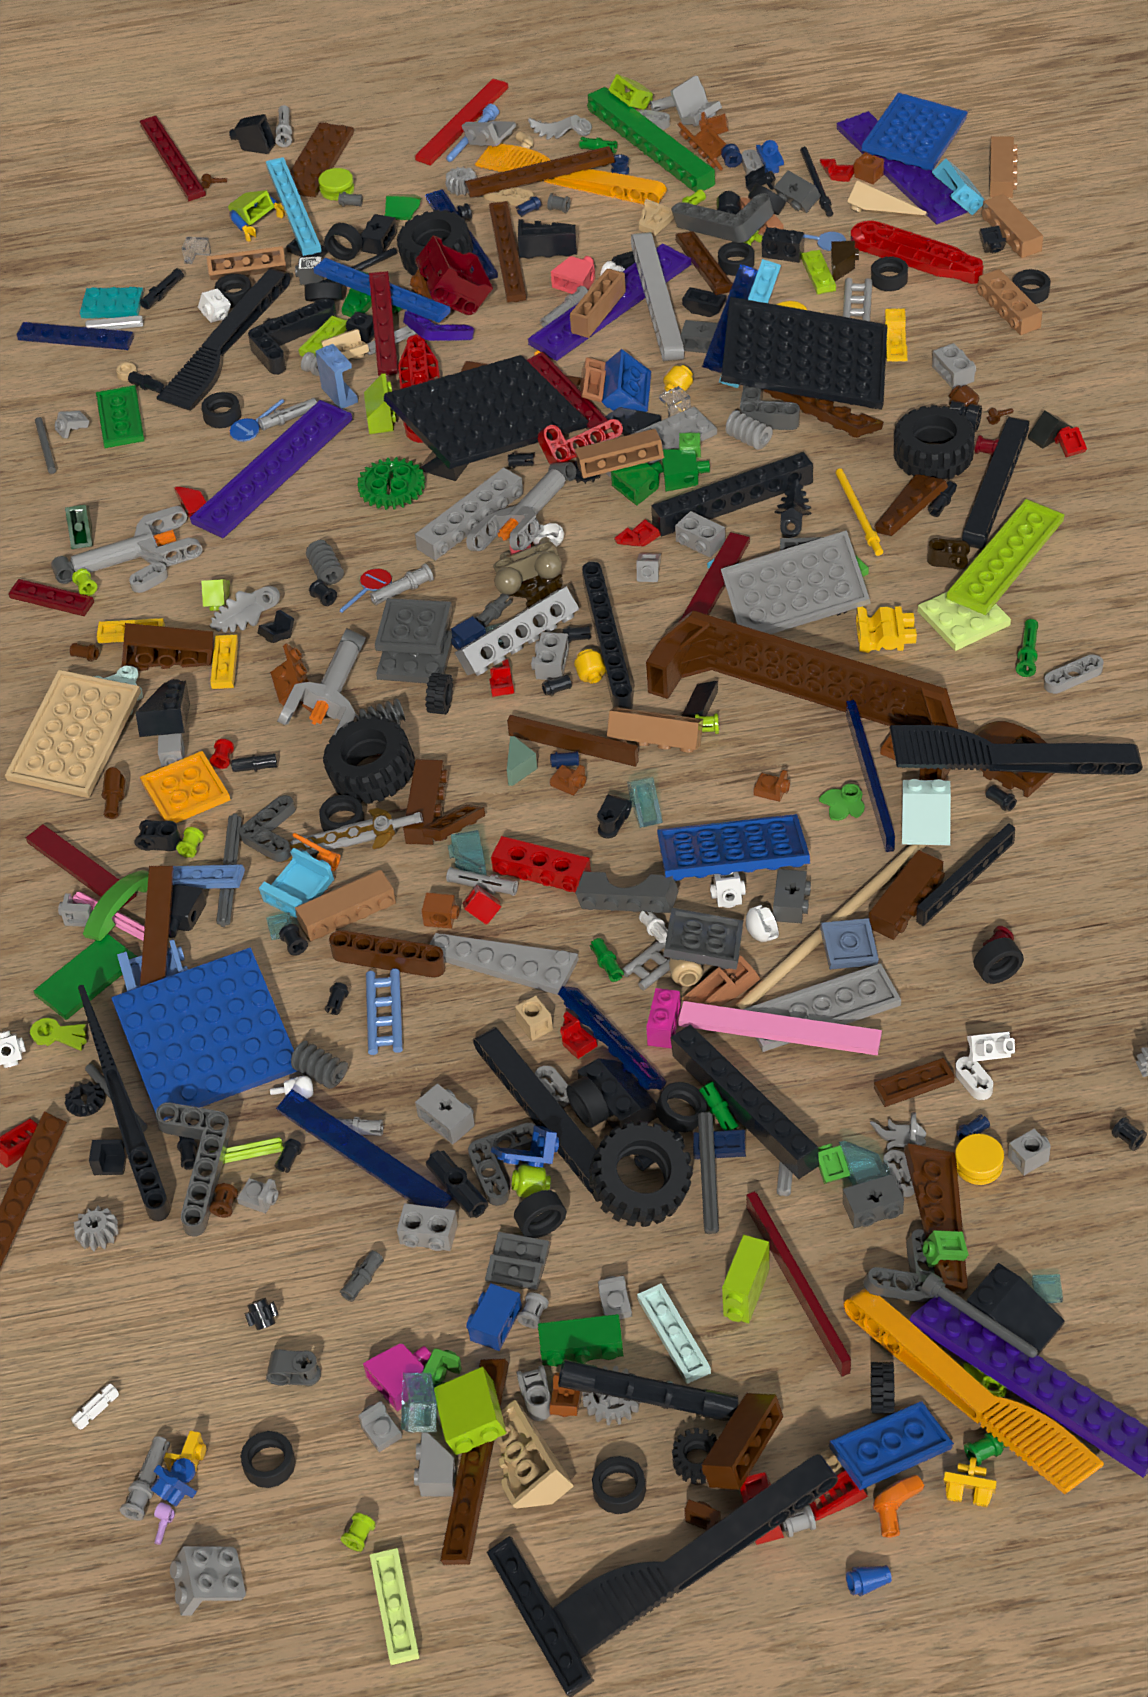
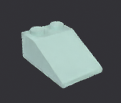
M940 779L903 780L902 844L950 845V781Z

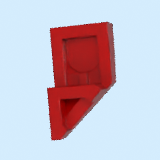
M820 159L822 168L831 180L850 182L854 175V165H837L835 159Z
M174 487V491L181 505L183 504L189 518L206 503L199 490Z
M645 519L633 530L627 527L614 540L617 544L644 547L659 537L660 532Z
M508 659L502 661L503 665L501 667L490 669L491 678L489 682L492 697L514 694Z
M566 1011L563 1016L564 1024L560 1029L562 1044L572 1055L579 1059L598 1046L597 1041L581 1028L580 1021Z

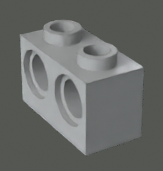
M954 343L933 351L932 367L952 389L958 385L963 386L974 382L976 372L974 362L970 361L963 350L959 349Z
M692 511L675 525L676 542L710 558L725 542L724 526Z
M541 632L540 641H536L535 644L536 657L533 656L531 668L535 670L536 679L553 680L563 677L569 652L568 634Z
M404 1203L397 1227L399 1243L411 1248L425 1247L434 1251H451L458 1226L455 1210Z

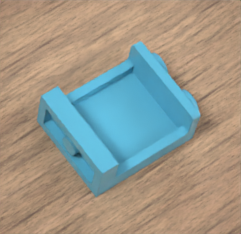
M947 158L932 171L940 181L954 191L950 195L951 198L971 215L983 206V201L985 200L967 175Z
M293 848L290 851L292 855L291 862L272 884L264 881L259 887V891L264 902L297 919L295 907L320 897L334 881L331 866L326 861H319L308 852Z

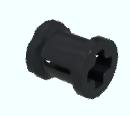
M318 579L310 585L309 594L314 598H318L322 605L330 606L335 602L337 598L336 590L328 588L323 580Z
M296 924L284 926L279 932L280 939L287 944L289 954L294 956L300 955L308 947L307 940L301 937L299 927Z
M1123 1117L1114 1126L1112 1136L1115 1138L1119 1137L1129 1145V1149L1135 1151L1145 1141L1147 1132L1138 1130L1130 1124L1127 1117Z

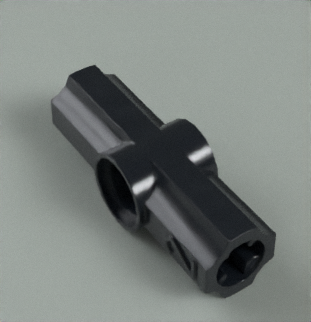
M437 1150L430 1154L429 1159L426 1161V1166L446 1189L448 1197L456 1201L470 1218H477L484 1214L488 1207V1201L470 1182L466 1171L458 1167L444 1150Z

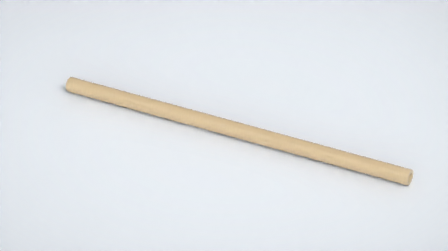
M909 845L826 922L845 921L898 873L918 850L922 851L927 845ZM820 928L736 1003L734 1009L743 1010L753 1006L823 941Z

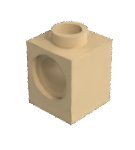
M537 996L524 1000L515 1006L516 1021L531 1041L553 1030L551 1014Z

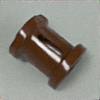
M227 1183L217 1184L215 1188L216 1197L214 1202L211 1203L209 1210L215 1216L222 1218L230 1217L233 1213L232 1203L234 1198L238 1196V1189Z

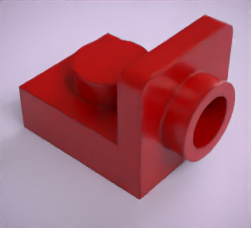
M1065 427L1059 430L1054 439L1055 444H1061L1065 457L1081 454L1087 450L1079 427Z

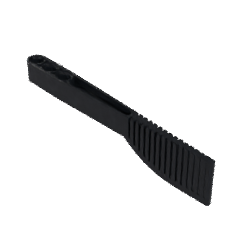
M274 268L268 269L201 345L202 347L198 348L195 352L196 354L192 355L193 358L191 357L190 361L186 362L187 364L183 366L184 368H181V371H178L171 382L159 393L157 400L191 411L216 384L222 370V356L287 289L290 284V274Z
M891 725L889 727L897 768H951L952 770H955V768L958 770L962 768L964 770H968V768L974 770L976 768L979 771L980 769L982 771L988 769V771L1103 775H1132L1143 769L1139 748L1135 744H993L973 733L946 726Z
M79 985V993L122 1139L147 1215L153 1221H162L170 1213V1206L164 1187L84 985ZM140 1161H146L143 1164H138ZM148 1182H154V1183L151 1184V1185H148V1186L145 1185V1184L148 1183ZM156 1203H162L158 1207H152Z
M814 1455L747 1501L666 1561L641 1562L622 1566L582 1586L553 1607L581 1658L599 1648L622 1630L627 1629L626 1627L633 1625V1622L640 1620L642 1616H646V1613L652 1612L653 1608L661 1606L660 1604L662 1602L665 1603L666 1599L674 1597L673 1594L680 1593L835 1486L838 1477L822 1455Z

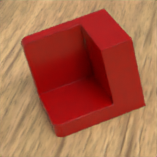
M477 884L462 903L467 912L486 925L489 924L502 907L497 898Z

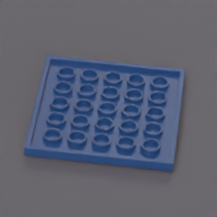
M251 947L111 997L155 1113L157 1108L163 1103H175L200 1108L298 1072L291 1065L294 1049ZM166 1116L163 1120L171 1119L173 1116Z

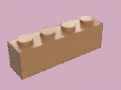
M991 136L989 197L993 198L1004 194L1007 198H1013V190H1017V144H1014V136Z
M1004 194L983 201L981 212L983 219L992 227L1000 226L1002 238H1006V242L1021 258L1042 251L1043 235Z
M283 246L207 256L211 281L218 280L228 274L249 276L263 274L270 268L281 271L287 270Z
M609 268L603 272L570 313L571 333L587 338L592 335L626 292L625 273Z
M656 429L575 449L577 465L583 478L664 458L661 439Z
M614 707L609 710L607 737L625 743L627 740L636 741L635 744L639 746H649L650 743L657 744L660 749L678 747L682 752H693V750L701 746L703 719Z
M379 870L297 906L295 911L300 927L311 942L382 909H386L396 904L393 887L382 870Z

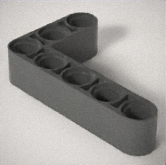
M765 193L756 195L736 215L685 202L677 203L671 209L678 228L737 243L747 241L774 214L770 197Z
M743 385L740 414L744 413L747 417H752L753 421L758 420L760 424L764 423L766 427L770 426L773 430H795L799 427L800 408L798 404L762 401L764 389Z
M163 1103L156 1110L159 1129L166 1134L200 1140L181 1212V1221L185 1233L196 1237L204 1233L210 1216L209 1207L214 1200L215 1188L219 1181L231 1135L228 1116L221 1111L175 1103ZM166 1116L174 1117L172 1120L169 1121L163 1120V1118H165ZM192 1120H197V1121H199V1122H198L197 1124H195V1125H189V1124H188V1123H189L190 1121H192ZM218 1124L224 1125V1127H223L222 1129H219V1130L213 1129V1127H214L215 1125H218ZM209 1148H218L216 1152H206ZM203 1171L212 1172L209 1176L200 1175ZM196 1195H206V1197L202 1200L194 1199ZM192 1218L200 1219L195 1224L188 1223V1221Z

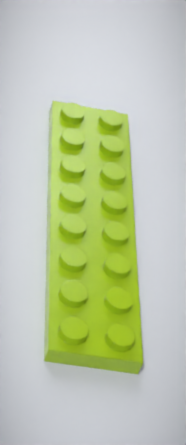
M1026 499L949 589L946 599L987 615L1062 524L1065 514Z

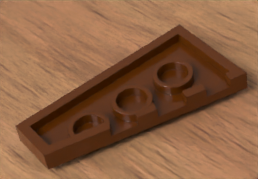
M915 475L875 524L876 532L893 536L940 495V492L948 488L946 480Z

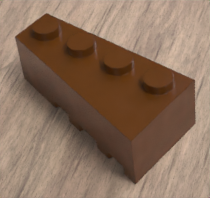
M125 623L121 667L133 666L139 668V671H146L149 667L161 666L162 669H170L173 665H181L182 668L211 665L213 631Z

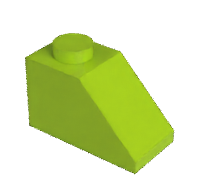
M230 580L201 581L203 607H209V611H218L220 606H227L226 600L229 599Z

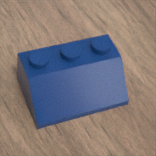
M621 349L605 363L606 374L602 403L613 411L622 407L647 412L651 371Z

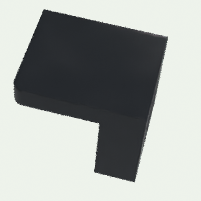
M92 1140L89 1164L93 1175H123L127 1158L123 1140Z

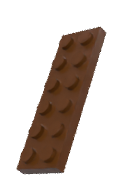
M328 123L318 124L290 170L300 196L317 197L320 192L319 176L324 171L334 168L354 134L353 127Z

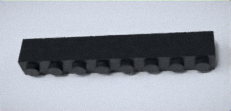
M691 1024L670 1037L673 1057L704 1087L713 1082L723 1101H727L729 1104L727 1108L730 1113L798 1179L819 1167L818 1146Z

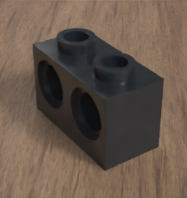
M767 227L762 237V258L800 263L801 253H804V232Z

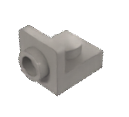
M60 411L55 421V430L63 439H66L69 436L70 429L88 428L89 420L80 411Z
M639 553L637 558L638 582H658L661 554Z
M65 893L63 902L59 903L58 912L62 916L65 926L85 927L92 909L90 904H73L71 894Z
M249 1178L237 1198L238 1204L266 1214L270 1206L274 1205L278 1198L275 1180L269 1178L265 1184Z
M610 1276L604 1280H599L598 1289L604 1316L619 1314V1319L632 1317L624 1276Z
M382 1401L375 1405H369L359 1414L361 1429L378 1452H381L402 1438L400 1430L386 1413L385 1405Z

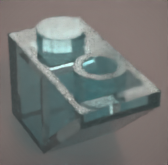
M403 1373L401 1429L407 1432H436L437 1403L431 1373Z

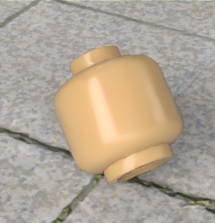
M670 958L669 969L672 979L676 984L688 987L696 984L703 975L702 965Z

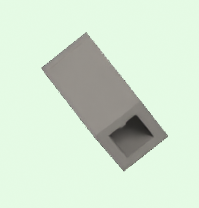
M422 1432L421 1443L416 1444V1460H420L419 1468L414 1470V1485L419 1486L421 1497L453 1496L456 1484L454 1457L428 1432Z

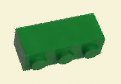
M619 1314L538 1323L543 1366H560L564 1359L586 1363L590 1360H613L624 1356Z

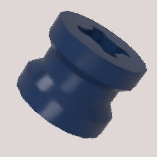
M727 144L722 148L721 156L727 167L734 168L741 164L742 155L737 145Z
M623 154L614 155L615 163H611V172L628 175L630 172L628 167L629 158Z

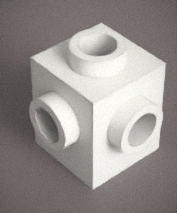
M214 289L201 294L198 308L212 323L224 320L228 315L231 304L218 289Z
M732 872L729 875L713 874L714 884H710L711 898H716L718 907L731 908L742 904L741 895H745L746 892L744 880L740 881L739 873Z
M9 1030L0 1032V1065H4V1068L18 1065V1060H21L23 1057L22 1053L26 1052L23 1038H18L16 1033L10 1034ZM8 1046L11 1051L5 1052L3 1047Z

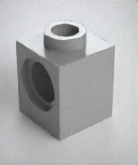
M182 733L158 735V756L161 767L185 758V745Z
M1034 1128L1009 1143L1008 1159L1023 1175H1026L1049 1161L1051 1145L1048 1139L1043 1135L1041 1136Z

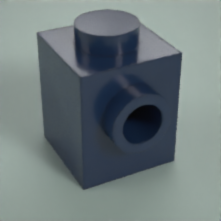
M472 616L451 628V642L454 648L459 650L486 634V629Z

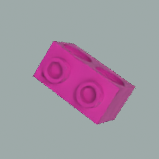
M655 988L646 1027L648 1046L672 1049L670 1037L676 1034L681 1012L680 991Z

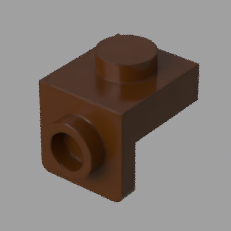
M689 1499L684 1508L685 1522L706 1531L721 1521V1511L713 1509L706 1502H695Z

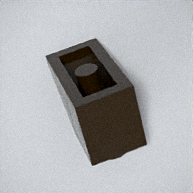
M831 241L832 277L834 281H837L854 270L855 261H859V249H855V241Z

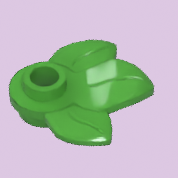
M846 784L841 790L830 789L819 798V802L830 806L829 817L831 820H843L849 814L858 818L865 809V805L861 801L862 791L855 784Z

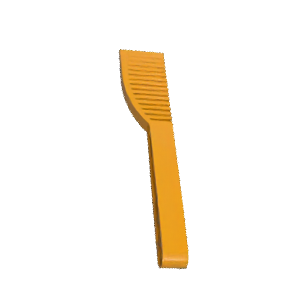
M500 143L495 147L488 146L475 163V166L504 172L551 159L532 149ZM593 169L544 180L545 183L644 205L646 199L659 203L667 192L666 186L659 181Z
M864 1288L844 1301V1310L852 1321L977 1424L981 1423L980 1426L982 1428L986 1427L988 1433L992 1432L994 1438L998 1437L1000 1443L1003 1441L1005 1447H1010L1009 1450L1011 1452L1014 1451L1016 1456H1020L1022 1461H1026L1027 1465L1032 1466L1035 1471H1038L1041 1476L1045 1477L1047 1481L1063 1494L1068 1493L1104 1466L1101 1459L1069 1431L1048 1416L1019 1402L997 1397L990 1393L881 1296L873 1295Z

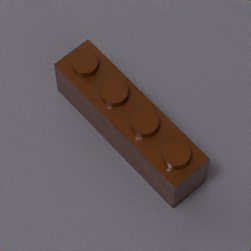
M416 759L406 816L421 812L423 822L403 827L406 844H434L433 838L423 837L422 828L438 820V818H442V804L440 803L441 800H445L444 783H448V770L444 769L443 760Z
M918 850L869 912L871 929L892 940L899 933H903L910 918L917 915V906L933 892L936 885L942 883L945 872H943L944 861Z
M745 1394L702 1463V1471L706 1476L709 1488L740 1490L784 1417L776 1394Z

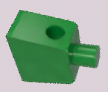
M663 449L662 467L666 492L697 486L698 474L710 473L709 460L697 461L694 450Z
M655 462L651 465L642 463L611 471L612 486L637 506L659 488V474L663 473V467L659 462Z

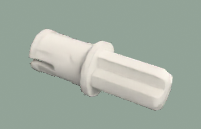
M642 911L639 915V920L647 927V932L654 936L659 943H664L665 945L668 930L665 927L664 921L657 918L653 912H647L649 914L647 915Z

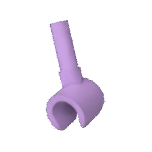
M163 1502L157 1505L154 1516L161 1519L154 1542L158 1545L162 1543L168 1523H171L175 1517L171 1506Z

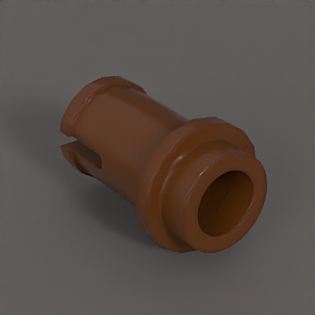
M72 643L70 655L72 657L86 658L87 661L92 662L98 659L99 648L93 644L87 646Z

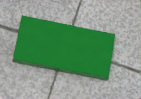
M135 385L96 392L104 448L145 441Z
M107 934L101 941L96 940L33 990L34 994L57 1014L68 1020L84 1007L78 989L79 985H84L91 1001L123 975L117 954L127 952L128 959L138 956Z

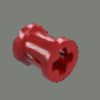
M227 739L215 741V751L210 757L212 766L218 769H225L229 766V757L235 748L231 741Z

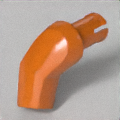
M914 1474L894 1482L874 1499L873 1508L879 1513L882 1537L892 1538L900 1535L896 1510L906 1500L923 1490L924 1484L918 1475Z

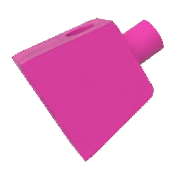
M398 1344L363 1363L366 1378L398 1412L423 1387L421 1375L431 1353L425 1346L411 1353L404 1344Z

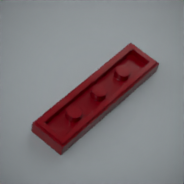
M18 579L8 592L11 599L84 617L94 604V598L91 596Z

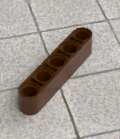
M345 930L335 931L329 937L333 959L338 962L384 970L398 969L402 973L432 978L443 975L446 969L443 950L435 945Z

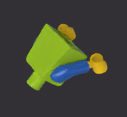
M267 190L246 192L228 205L229 216L232 222L241 231H244L245 240L251 242L250 235L256 238L255 228L247 227L248 225L253 224L273 208L276 209V216L278 218H283L285 213L282 204L277 203V200L272 198Z

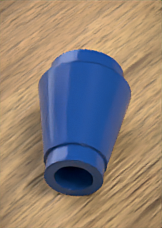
M887 1565L853 1567L852 1571L846 1573L847 1586L852 1595L858 1594L863 1596L892 1581L891 1572Z

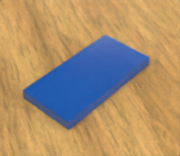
M920 1401L830 1441L828 1447L859 1490H862L951 1450L954 1443L925 1404Z

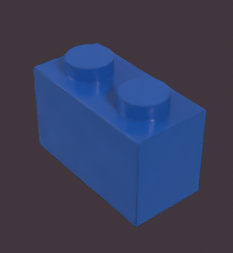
M490 1283L487 1291L482 1292L475 1314L472 1313L468 1318L466 1328L469 1331L470 1341L500 1351L518 1313L522 1309L520 1293Z

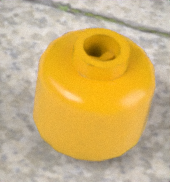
M684 365L673 366L663 378L666 392L670 395H683L693 384V374L690 369Z
M586 649L577 655L574 666L579 679L590 684L599 682L605 674V665L601 654L592 649Z

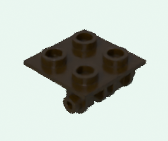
M559 574L554 579H545L538 575L522 581L519 590L508 596L526 598V606L530 607L556 590L561 589L562 582L559 579L562 577V574Z

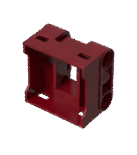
M435 235L432 236L415 259L420 274L428 280L426 287L431 298L465 315L474 314L493 289L477 255L471 252L462 254L443 245L441 238Z

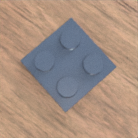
M869 918L821 923L820 931L829 970L878 964L879 958Z

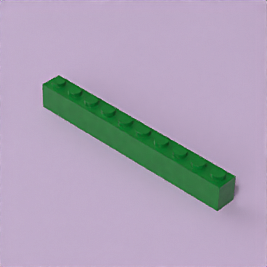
M607 87L600 88L587 95V108L589 112L610 126L611 129L632 143L633 146H636L694 192L699 189L705 191L715 186V169L636 109L627 105L608 91Z

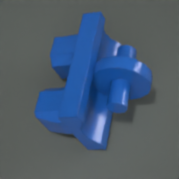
M767 140L763 145H756V151L768 171L771 170L774 174L778 173L779 166L784 165V159L778 150L777 143L774 140Z
M181 1458L173 1463L170 1472L158 1464L153 1472L159 1477L150 1489L162 1499L177 1507L185 1495L193 1498L197 1493L195 1489L185 1484L193 1479L196 1471L195 1465L192 1461Z

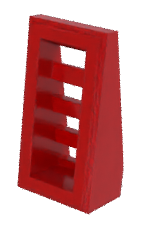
M31 1118L0 1136V1163L6 1168L13 1165L23 1156L32 1137L26 1131L28 1130L33 1134L37 1123Z
M846 1470L836 1475L838 1477L837 1483L825 1493H830L833 1502L828 1503L824 1496L825 1494L819 1497L824 1506L823 1508L818 1509L815 1501L809 1504L815 1521L843 1510L868 1497L864 1489L859 1490ZM851 1484L853 1490L848 1491L846 1485ZM840 1488L843 1496L838 1497L835 1490Z

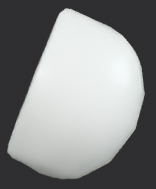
M556 523L540 525L542 532L532 542L536 546L541 538L549 537L551 542L557 547L564 539L563 528Z
M758 905L747 912V931L753 939L759 942H767L778 938V926L772 912L768 907L761 908L762 905Z

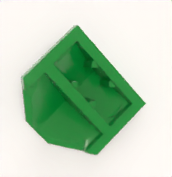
M415 194L387 195L385 216L395 217L396 220H411L412 215L420 206L421 197Z

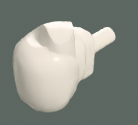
M299 1076L284 1081V1087L270 1089V1094L285 1093L286 1098H293L296 1104H304L313 1095V1084L308 1076Z

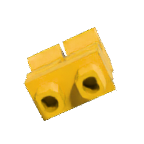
M863 606L857 607L856 629L859 651L869 653L872 650L880 651L881 648L886 650L897 648V651H903L904 644H916V629H904L914 628V613H902L901 606H896L895 609L880 607L872 617H868L866 608Z

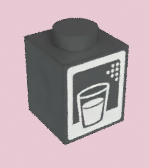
M322 256L299 257L298 265H295V275L299 277L300 285L318 283L324 280V277L314 273V267L322 261Z

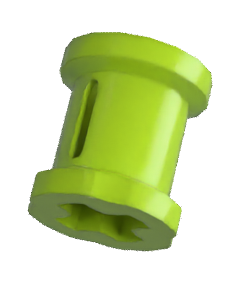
M78 569L73 573L72 581L78 585L80 594L91 596L96 592L97 584L91 579V574L87 569Z
M715 713L714 716H699V714H695V718L703 719L702 732H715V734H719L718 713Z
M187 827L183 833L184 838L182 842L177 844L176 849L182 856L193 858L197 853L196 848L198 844L204 839V834L195 827Z
M354 1513L352 1524L347 1533L342 1534L340 1540L352 1550L363 1551L365 1548L364 1542L369 1532L373 1531L376 1525L367 1515Z

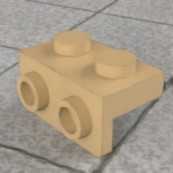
M357 329L321 341L322 347L334 344L347 359H358L363 357L364 353L369 352L368 344L361 340L359 330Z

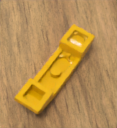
M885 309V324L888 325L886 360L907 361L905 309Z

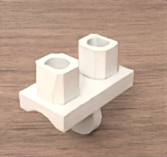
M1009 1032L967 1036L970 1046L969 1061L1011 1057V1053L1015 1052L1014 1038H1010Z

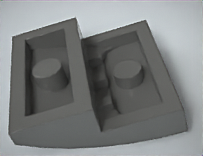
M498 1232L494 1252L490 1255L485 1281L537 1290L546 1265L551 1245L550 1241Z

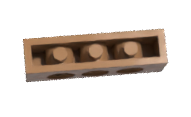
M1000 269L979 276V284L977 286L979 295L1020 336L1041 328L1042 311Z

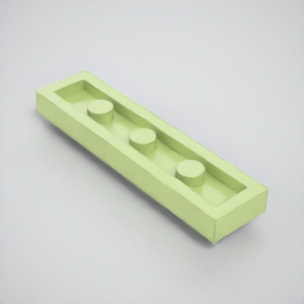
M398 1548L370 1554L390 1664L394 1665L420 1659Z

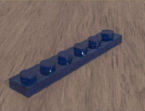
M23 322L17 332V338L19 341L129 350L134 334L131 331Z
M562 986L558 995L564 1000V1005L579 1016L578 1020L593 1031V1036L608 1047V1052L623 1063L625 1070L635 1075L639 1085L647 1090H662L667 1081L578 988Z

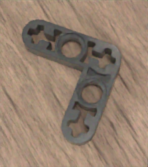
M283 795L276 798L243 824L239 829L242 842L276 862L288 860L291 857L289 842L271 831L295 812L296 808L292 797ZM272 818L271 820H269V821H267V822H262V821H264L265 819ZM265 840H270L268 843L260 844Z
M524 1123L475 1140L469 1145L468 1152L471 1164L485 1197L491 1205L500 1206L509 1199L508 1185L498 1164L499 1159H497V1155L491 1152V1148L498 1147L497 1145L500 1141L508 1140L511 1142V1145L508 1147L509 1149L530 1150L532 1138L528 1139L525 1134L529 1133L532 1136L535 1124ZM481 1150L484 1153L485 1160L481 1161L480 1155L476 1151ZM487 1168H492L496 1171L494 1175L489 1177L482 1175V1172ZM496 1184L498 1191L501 1192L500 1195H496L493 1192L492 1185Z
M917 1229L913 1231L906 1241L910 1272L880 1267L870 1269L863 1278V1285L869 1293L927 1303L935 1297H930L921 1291L926 1278L931 1273H935L934 1268L928 1266L927 1259L923 1254V1247L921 1248V1245L926 1241L924 1230ZM917 1261L924 1262L928 1266L929 1271L921 1269ZM896 1280L904 1282L907 1290L899 1288Z

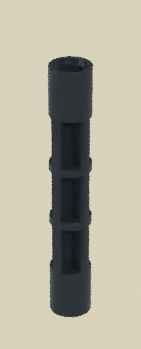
M565 1359L562 1362L559 1374L558 1387L586 1393L603 1394L622 1398L625 1401L632 1400L661 1406L663 1409L671 1408L729 1422L738 1407V1395L706 1388L704 1390L674 1384L672 1381L664 1382L635 1376L633 1373L626 1374L601 1369L594 1365Z

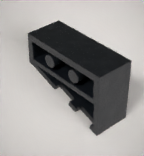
M518 219L519 258L531 259L541 256L550 258L559 255L565 257L577 255L575 224L552 222L551 226L541 225V221L535 220V224L524 223V219Z

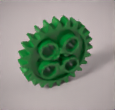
M388 457L386 462L379 459V464L372 462L371 468L365 467V472H360L361 477L358 478L357 483L360 498H363L364 502L369 501V506L376 504L377 509L384 506L385 510L389 506H392L395 510L397 505L404 508V503L411 505V499L418 500V495H422V489H425V478L423 470L419 469V465H413V461L406 463V458L398 461L397 457L393 461H390Z

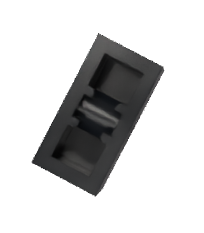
M373 215L371 220L367 222L364 231L360 233L363 241L362 252L378 255L388 249L397 234L395 217Z

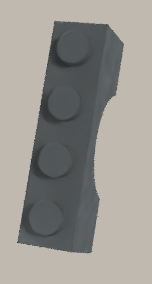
M583 872L575 894L581 909L671 913L679 891L673 876L666 878L665 875L650 874L642 883L636 886L620 888L609 883L606 872Z

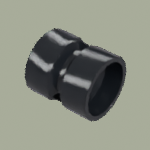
M952 401L949 409L958 410L960 415L964 414L972 423L973 430L977 432L982 416V406L975 404L966 406L964 402Z

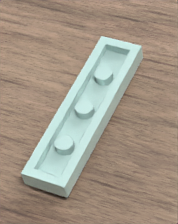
M662 1284L637 1294L641 1307L685 1383H691L710 1374V1365Z

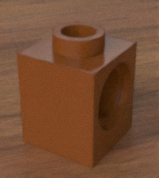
M865 152L854 162V177L875 184L884 175V159Z
M426 893L422 907L424 926L452 929L454 919L459 917V905H456L455 896Z

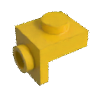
M189 1431L181 1455L165 1453L164 1461L170 1472L173 1463L181 1458L192 1461L195 1469H197L199 1460L202 1461L206 1454V1444H204L200 1432Z

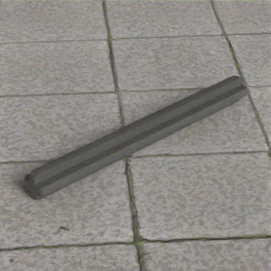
M237 814L228 817L223 865H237L240 842L239 829L242 823V818ZM220 888L216 923L221 925V927L231 923L234 888Z

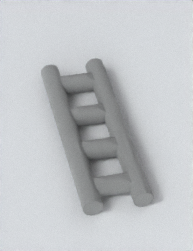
M851 278L845 279L843 317L863 316L862 320L870 321L872 279L867 278L864 283H853ZM852 291H864V296H852ZM851 304H863V308H851Z
M655 942L622 968L625 977L635 973L642 979L638 985L643 991L670 971V958L667 959L659 953L665 948L664 943ZM649 959L660 965L651 973L642 967Z

